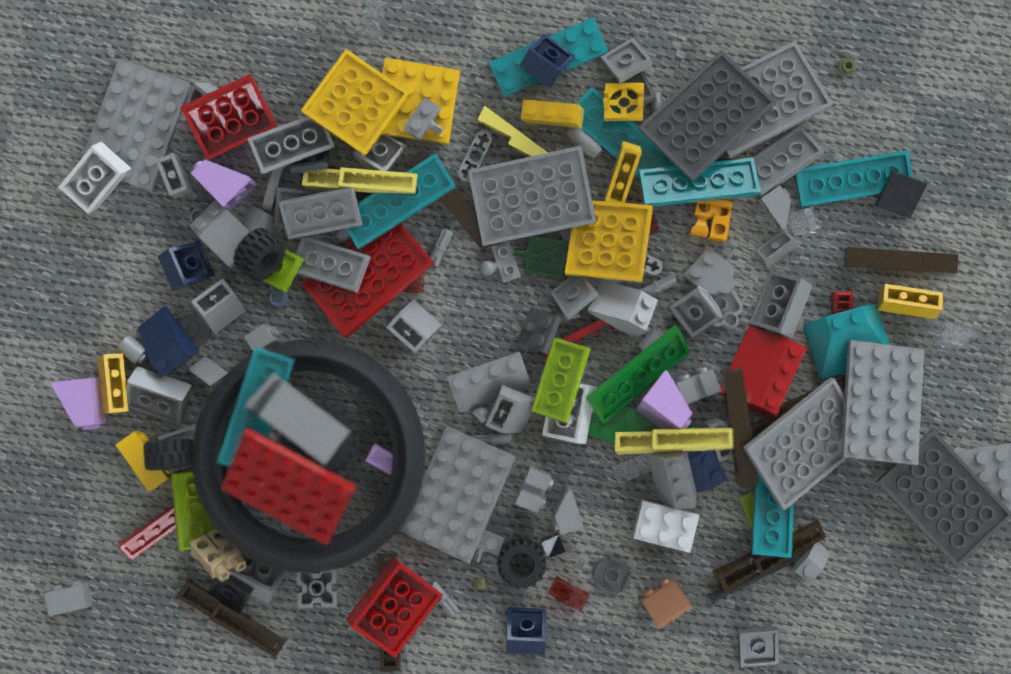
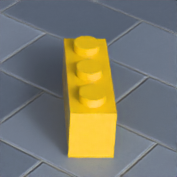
M523 99L521 119L525 123L582 129L584 109L579 104Z
M622 141L605 193L606 202L625 203L642 153L641 146Z
M884 284L878 295L877 311L935 319L942 311L943 293Z
M123 353L98 356L102 414L129 411Z
M138 430L118 442L116 447L147 491L150 492L169 480L171 475L169 469H145L143 445L149 441V438L144 432Z

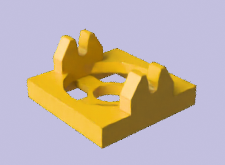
M644 82L605 83L603 98L604 121H643ZM622 90L621 96L617 100H610L615 92ZM628 90L635 92L638 98L631 99L628 96ZM622 99H628L630 104L627 107H621L619 102ZM610 106H617L621 110V114L614 112ZM631 106H637L634 111L627 114V110Z

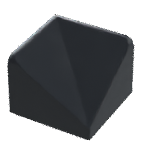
M558 533L540 540L548 558L566 552Z

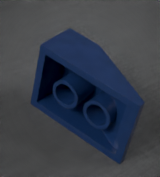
M167 306L161 308L138 327L148 358L161 377L172 374L199 353Z

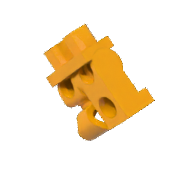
M731 198L695 202L693 216L696 217V221L688 235L700 238L707 237L709 240L725 242L728 236L733 202H730ZM707 219H710V220H711L709 230H708V227H707V225H706V223H707L706 220H707Z

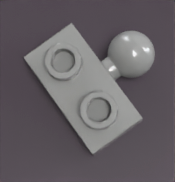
M506 241L491 246L490 249L495 262L484 261L480 266L481 273L490 276L498 269L502 284L520 278L521 274L513 256L510 242Z

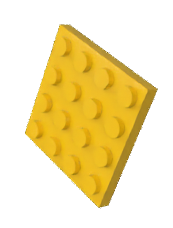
M345 49L301 109V113L366 156L409 97L410 92Z
M384 58L382 74L410 92V95L381 135L418 140L405 132L403 128L422 100L427 98L441 107L435 123L444 128V130L439 135L430 129L423 135L420 141L449 145L460 70Z
M593 201L597 223L571 229L565 274L642 283L653 206Z

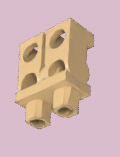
M214 529L207 533L208 537L203 535L190 542L191 555L195 560L198 559L212 579L217 577L220 581H224L230 576L229 569L234 567L236 571L240 572L246 568L243 553L229 543L222 534L220 537L214 538L216 534L220 533L217 529ZM204 543V546L197 548L198 544Z

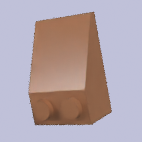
M672 578L661 580L657 588L646 590L642 593L643 597L640 598L659 629L692 608Z

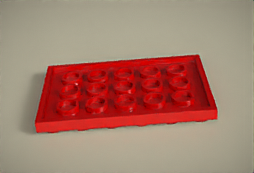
M400 223L361 249L356 247L353 240H350L342 247L371 257L358 293L310 278L305 279L302 285L342 336L347 339L435 262Z
M247 428L243 432L221 489L327 546L356 486Z

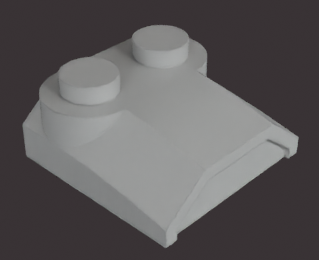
M381 135L366 156L355 150L353 157L368 170L391 172L393 165L404 152L407 145L402 144L391 136Z
M700 286L684 297H681L669 307L692 338L722 318L719 306L710 294Z

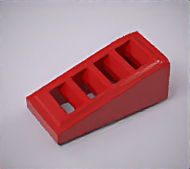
M853 291L831 292L832 315L853 309ZM838 298H846V301H838ZM846 305L847 309H838V306Z

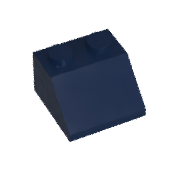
M544 34L528 50L519 67L551 89L570 65L575 55Z
M200 240L168 248L158 256L172 291L187 288L215 276Z
M712 450L687 451L697 493L712 490L728 480Z
M508 607L506 653L545 655L546 609Z

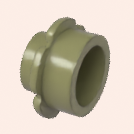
M850 57L841 59L838 67L839 72L845 76H851L857 70V64L854 63V59Z
M476 577L475 580L471 581L473 583L472 589L487 591L488 585H490L487 582V578Z

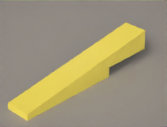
M484 106L478 117V123L509 138V148L527 157L548 153Z
M340 167V170L322 169L304 172L302 186L305 190L333 191L354 186L355 192L415 194L418 175L414 173Z
M732 428L653 430V432H615V452L618 455L733 449Z

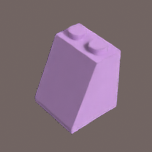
M205 159L197 162L193 166L194 170L191 172L223 207L230 211L258 185L246 175Z
M665 370L636 410L661 429H686L691 422L689 417L692 415V412L669 372Z
M99 378L51 382L52 388L75 427L82 426L83 430L101 428V424L106 423V414H102Z

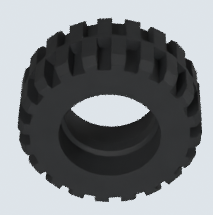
M325 399L311 401L350 431L328 462L324 465L283 433L279 437V443H282V447L335 474L345 468L352 458L355 457L360 441L358 440L359 428L356 427L355 418H352L349 414L350 411L341 407V404Z

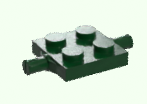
M536 235L530 236L526 250L514 248L513 256L525 257L524 273L562 279L567 261L568 241Z

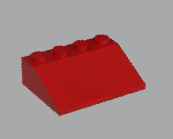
M251 74L180 107L207 160H212L249 142L248 138L279 127Z
M751 326L748 327L728 369L742 368L748 409L767 419L777 415L806 347L791 339ZM722 382L721 387H720V388H721V391L718 392V393L724 396V389H723V382Z
M393 556L348 615L346 621L353 629L396 658L443 594Z

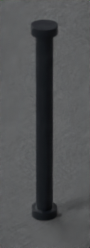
M791 558L762 576L759 573L755 574L727 592L723 589L713 594L710 592L707 594L709 600L713 605L716 603L715 601L789 565H795V562Z

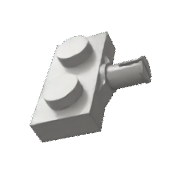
M424 98L403 130L419 141L430 129L440 135L444 128L436 124L435 119L441 111V107Z
M485 529L472 560L480 563L483 552L499 556L505 537Z

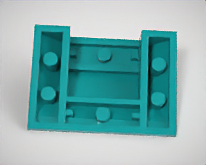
M877 304L857 307L803 325L820 380L846 373L848 341L890 345L880 313L877 311Z

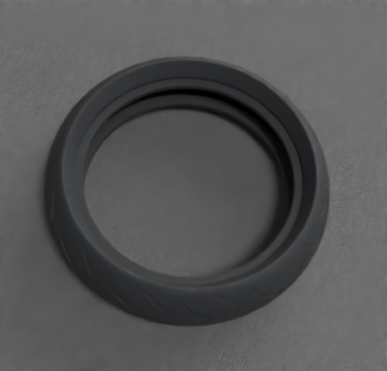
M314 339L293 340L264 348V350L295 359L290 373L319 371L341 377L361 389L374 402L387 424L392 443V470L387 489L375 510L364 521L343 533L332 536L327 546L315 539L288 536L269 528L252 515L241 499L222 490L221 488L229 466L218 463V459L252 359V355H250L225 374L208 396L200 412L192 442V472L200 502L215 528L229 543L248 557L264 565L290 572L314 573L335 570L354 564L368 557L388 542L401 528L416 503L422 486L426 456L425 440L417 410L411 398L394 375L381 363L355 348L341 343Z

